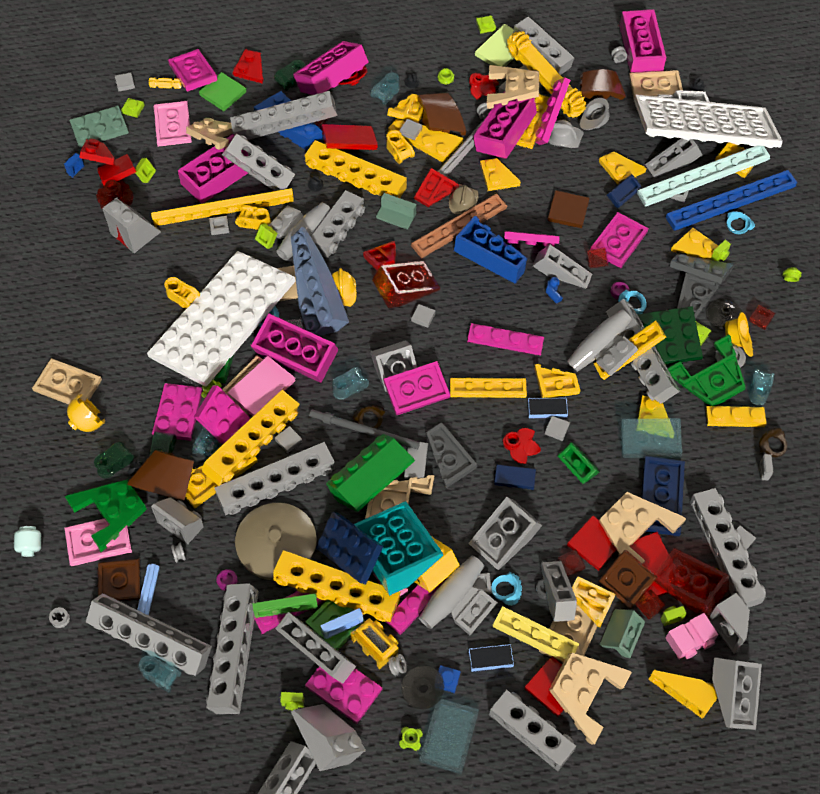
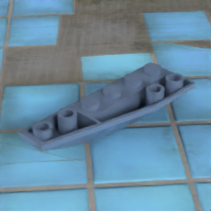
M301 227L291 236L299 309L306 330L317 336H322L339 331L349 323L337 286L321 253L307 230Z

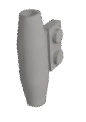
M320 203L304 216L301 211L287 205L268 225L278 233L277 238H284L276 251L280 258L288 260L293 256L291 236L301 227L307 230L310 237L331 210L327 204Z
M621 309L603 321L579 344L567 361L569 365L578 372L596 360V363L608 375L612 376L638 351L637 347L625 336H620L632 321L629 314Z
M471 556L462 563L431 596L419 616V620L426 627L432 629L451 613L454 622L471 635L497 604L482 589L472 587L484 568V564L475 556Z

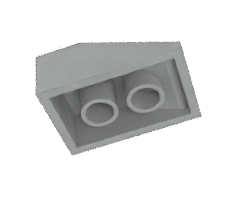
M506 497L468 544L499 570L533 538L542 527V524L516 501Z
M714 658L712 680L726 727L756 730L762 664Z
M324 704L295 709L291 712L319 771L348 765L366 751L357 732Z

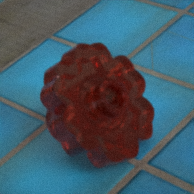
M115 180L107 181L105 186L103 185V188L97 191L98 194L96 196L101 209L115 198H118L126 205H130L134 197L128 184Z

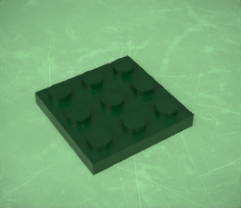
M693 306L637 314L644 327L657 321L666 335L665 339L655 345L665 365L680 361L688 362L703 359Z

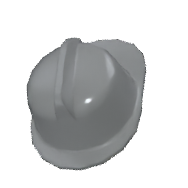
M596 98L590 101L580 120V127L584 130H591L605 125L610 117L608 101L604 98Z
M558 120L555 122L548 142L556 146L577 148L584 132L579 128L573 127L566 120Z

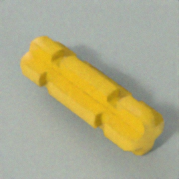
M149 78V86L152 88L159 86V88L174 87L175 89H180L182 87V83L177 78H174V80L172 78Z

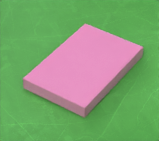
M182 101L154 105L157 145L167 146L192 143L191 136L186 133V127L190 125L188 102Z
M267 356L227 394L244 410L254 416L281 390L285 391L295 382V377Z
M105 519L66 527L65 535L70 565L75 566L132 552L128 526L119 532L120 536L115 540L112 539L106 545L107 548L100 552L92 540L91 535L109 526Z

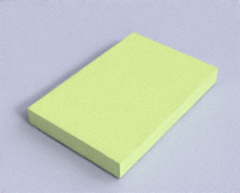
M504 24L475 51V56L490 65L502 67L508 65L514 57H511L507 47V39L513 34L514 29Z

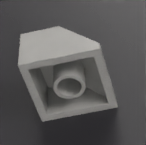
M406 340L371 351L375 370L385 392L387 390L383 382L384 378L417 368L412 345Z
M170 497L151 506L157 523L186 544H189L204 527L201 515L196 511H189L187 506L180 500L175 501Z
M737 593L716 605L709 617V621L734 654L738 652L747 639L750 613L747 602L739 597Z

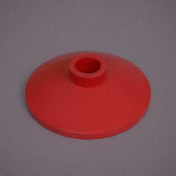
M364 66L363 69L354 72L350 78L342 80L339 84H358L359 80L367 74V68Z

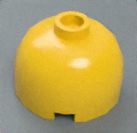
M78 394L67 407V416L70 419L68 424L74 430L79 429L82 432L95 431L105 423V419L100 420L97 416L100 413L90 400L86 399L84 401L81 399L83 395Z

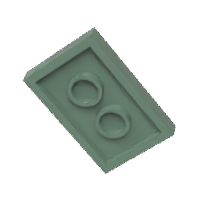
M119 106L70 119L79 148L83 147L86 139H97L101 142L129 133Z

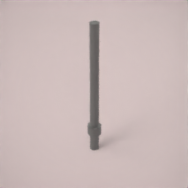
M313 409L309 413L310 417L323 420V423L329 425L336 424L375 437L385 434L394 438L399 444L417 450L420 446L418 441L334 416L333 413H323Z

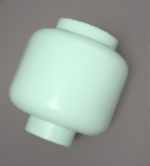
M34 526L19 527V530L14 533V550L21 553L22 557L34 556V552L41 550V532L36 530Z

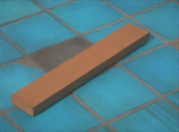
M495 194L412 242L411 247L423 258L456 239V236L474 216L479 218L480 223H483L507 209V205L498 194Z

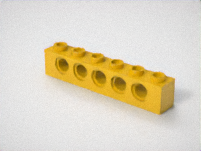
M315 140L305 153L306 165L309 168L320 170L328 176L337 177L342 182H349L356 188L368 190L373 195L382 196L386 193L401 198L407 188L406 177L341 150L326 148V145Z
M281 390L204 462L202 472L218 486H221L224 482L228 483L234 477V472L237 469L242 470L247 464V460L250 457L254 458L260 452V447L263 444L268 445L273 439V435L276 432L280 433L285 428V423L288 420L293 421L296 418L300 404L284 390ZM223 461H227L231 465H226L223 463Z
M284 550L273 571L274 581L281 586L288 585L301 593L316 594L318 599H327L335 602L340 607H349L354 610L360 608L362 614L374 616L375 619L382 622H391L400 598V592L389 596L383 585L371 581L361 584L346 572ZM299 572L301 575L295 576L293 573ZM319 579L321 582L314 583L312 580ZM338 586L340 589L334 590L331 587ZM358 593L360 596L353 597L351 594ZM372 600H377V601H379L380 603H379V604H373V603H371L370 601H372Z

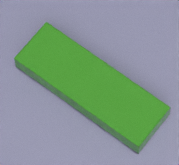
M316 594L252 603L256 618L318 608Z

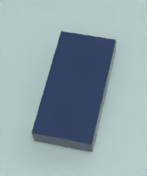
M631 174L606 196L615 207L619 208L643 187Z
M497 465L494 485L534 490L536 469Z

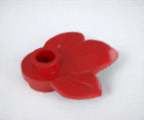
M473 73L469 78L470 92L477 100L482 95L496 94L495 86L499 82L497 79L489 80V75L483 76L480 73Z
M522 428L517 432L506 434L503 438L504 447L510 450L511 457L518 463L526 464L527 456L536 455L541 451L539 445L532 440L535 433L532 429ZM514 440L516 444H511L509 441Z

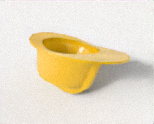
M339 268V271L334 272L332 277L339 291L343 306L351 307L356 301V281L348 272Z
M742 312L737 319L725 323L726 336H731L732 344L743 347L746 354L752 357L753 347L748 321Z

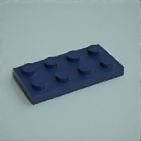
M645 456L641 498L682 516L685 461ZM656 520L645 532L680 536L681 526L672 533Z
M332 512L316 549L356 581L366 584L383 546L342 515Z

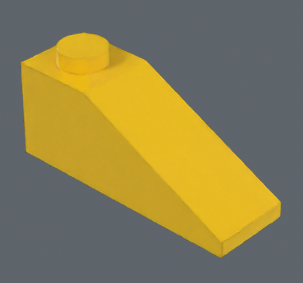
M656 670L652 672L648 679L702 719L718 698L714 685L700 679Z

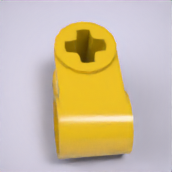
M392 130L388 132L386 147L398 164L409 157L415 156L412 146L399 131Z
M242 205L240 207V215L236 218L235 223L242 228L259 230L261 224L266 223L269 225L271 220L267 209Z
M170 277L165 281L164 286L167 297L184 309L189 308L190 304L197 297H200V293L194 287L187 285L176 277Z

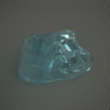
M396 73L386 74L373 87L371 97L378 98L384 105L390 102L400 90L399 75Z
M354 367L333 380V396L338 400L346 399L366 389L369 381L362 376L359 367Z
M759 369L754 370L749 396L753 405L762 406L766 403L771 392L775 373L768 374L760 372Z
M203 427L193 444L192 453H199L209 458L217 451L220 442Z
M151 655L143 657L139 662L142 676L168 693L171 692V686L176 678L182 675L175 667ZM149 664L155 665L152 671L147 672L144 670Z

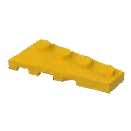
M397 118L388 127V132L392 130L399 131L406 120ZM422 125V130L415 141L403 136L409 144L442 163L463 142L461 137L442 131H432Z
M250 457L242 470L237 469L234 472L235 475L231 480H234L257 463V458ZM223 461L224 464L231 465L229 462ZM203 466L196 469L192 468L185 497L194 509L215 494L214 488L218 486L202 472Z

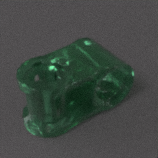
M294 60L286 67L278 70L274 76L275 81L286 91L290 87L293 88L297 84L293 74L305 67L304 62Z
M155 431L149 457L155 450L172 453L176 444V434Z
M116 442L95 458L94 465L101 478H109L122 468L128 466L133 461L134 456L122 442Z

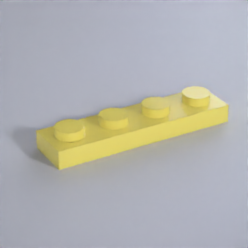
M503 606L493 624L494 628L563 662L568 653H576L579 647V643Z

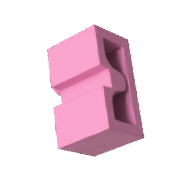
M705 613L691 619L688 623L670 630L666 640L678 659L683 657L689 659L698 653L696 650L702 647L706 650L713 646L718 633Z

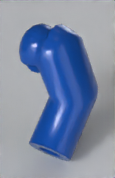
M552 277L548 280L545 291L557 304L562 301L563 297L557 292L560 283L559 279Z

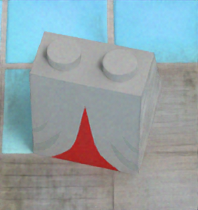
M115 198L102 208L110 234L133 253L137 252L161 233L158 228L118 198Z

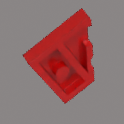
M245 49L233 70V76L263 84L261 54Z
M86 139L80 151V158L114 165V156L104 143L99 142L97 139Z
M431 168L413 199L430 207L453 193L460 185Z
M395 241L363 252L364 259L378 272L389 270V268L395 266Z

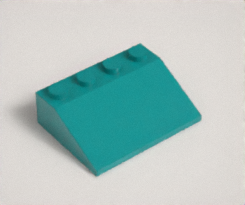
M406 501L354 524L383 546L373 571L389 596L409 587L443 556L441 549Z

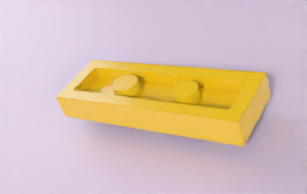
M707 406L705 409L707 426H766L764 407Z

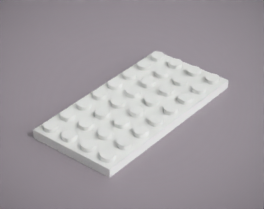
M635 95L634 102L645 134L652 137H678L685 140L698 139L704 142L709 140L718 143L729 142L736 145H760L768 148L781 147L783 142L767 109L764 107Z
M237 251L202 290L200 297H197L190 304L189 308L187 307L148 351V357L206 387L295 283V277Z

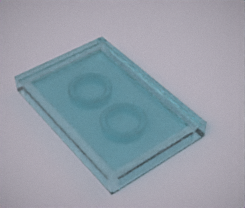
M680 418L621 419L623 458H645V456L656 458L682 457Z
M437 698L419 762L462 774L479 710Z

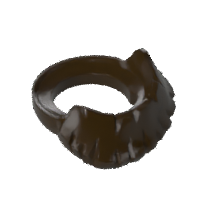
M378 405L363 407L354 412V421L364 425L362 421L364 413L372 411L378 418V423L372 427L375 429L381 426L382 416L385 414L384 409Z
M774 428L766 432L759 441L760 452L772 455L773 458L784 455L787 450L784 431L781 428ZM770 437L777 438L782 442L783 449L780 453H775L770 449L768 442Z

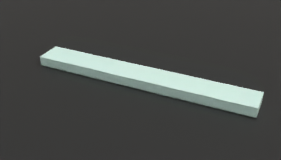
M757 145L639 189L637 194L646 207L673 197L676 194L768 161L770 155L764 146Z

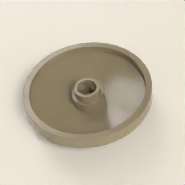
M270 503L254 509L242 520L235 537L236 552L241 564L251 574L266 580H274L273 571L283 550L312 560L317 546L316 531L311 519L301 509L286 503Z

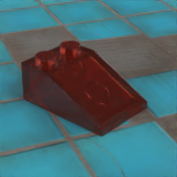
M424 261L381 265L372 279L388 308L403 306L440 290L439 285Z
M675 548L655 573L657 579L654 582L688 609L699 615L705 613L707 618L710 617L716 605L719 604L729 589L728 574Z

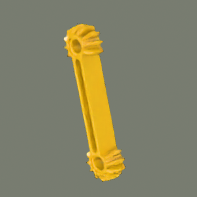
M524 31L513 33L507 39V47L511 57H514L516 61L520 60L528 70L539 71V82L552 95L554 83L563 77L531 44L532 40L529 39L528 34L526 35ZM569 85L560 109L568 117L574 118L586 110V102L581 95V91L578 92L577 88L573 89Z

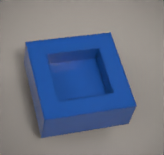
M75 153L64 163L67 174L74 177L84 167L80 155Z
M440 665L434 687L455 693L461 671Z

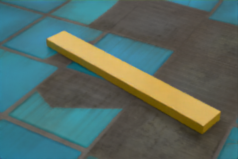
M292 188L153 212L151 215L154 226L239 212L242 205L262 208L291 203L294 201Z

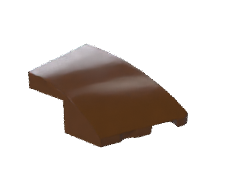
M598 69L583 72L580 75L581 95L588 99H591L594 95L604 99L612 96L619 100H623L626 97L615 71Z
M449 93L418 95L417 101L424 109L422 122L429 130L449 133L451 130L458 131L463 136L466 135V128L461 113Z
M155 450L128 481L127 485L185 500L194 460Z

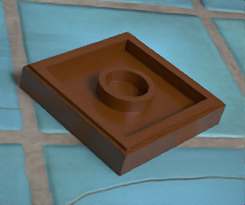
M555 191L548 221L582 228L590 198Z
M624 550L599 582L616 594L615 596L631 609L657 579V576L629 551Z
M140 559L98 563V596L103 593L117 601L139 600L141 596Z

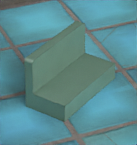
M384 193L381 197V208L376 218L408 229L416 216V204Z
M615 609L600 645L603 648L617 650L625 658H631L645 621L634 610Z

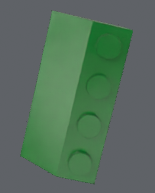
M382 434L367 448L363 449L357 457L349 461L342 470L334 474L326 485L337 502L358 512L415 460L394 438Z

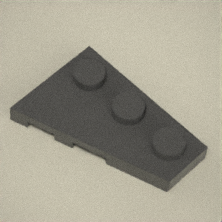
M677 254L670 263L671 268L720 284L730 274L734 266L731 263L691 257L684 254Z
M686 273L677 309L693 306L696 320L721 284Z
M442 422L426 432L428 443L445 488H448L477 468V463Z

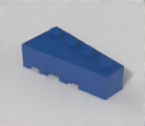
M280 91L256 105L254 111L290 102L291 100ZM314 123L279 131L281 136L289 138L293 143L307 151L315 140L323 143L322 130Z
M474 216L456 236L454 252L516 283L525 272L527 258L512 245H507L503 242L501 236H496L490 231V227L486 224H481L479 218Z

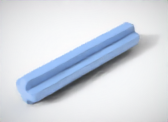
M149 564L147 566L137 608L138 611L148 616L160 568L156 564Z

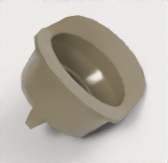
M459 184V188L450 194L449 208L451 212L462 214L476 206L478 191L467 187V185Z

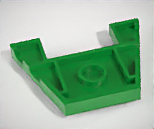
M730 335L714 342L715 348L723 359L697 374L690 376L681 361L667 368L675 381L709 406H717L745 390V383Z
M127 480L65 496L74 513L94 503L109 526L91 535L100 552L107 548L106 545L112 539L115 540L120 536L119 532L126 526L129 527L147 510L132 486L127 485Z

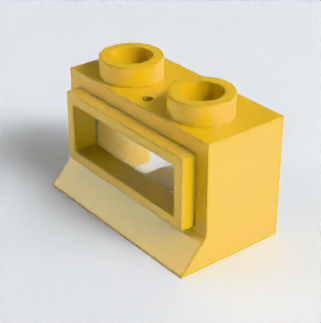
M369 618L356 630L350 632L351 640L353 642L357 641L362 646V651L365 655H371L377 662V667L381 669L388 662L389 657L395 656L398 653V642L392 635L387 636L383 632L384 628L379 621L375 620L373 622Z

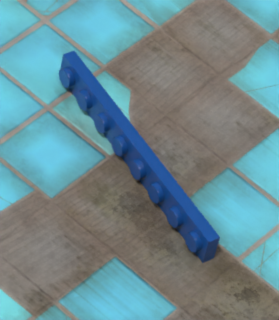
M787 170L667 213L666 219L675 231L794 188L797 185V181Z

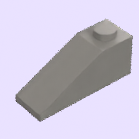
M681 138L646 163L645 166L655 178L689 165L702 156V153L693 139L685 140Z
M551 244L538 252L533 263V267L546 276L557 277L561 281L585 289L592 276V273Z
M541 562L548 606L554 622L575 620L577 599L562 562Z

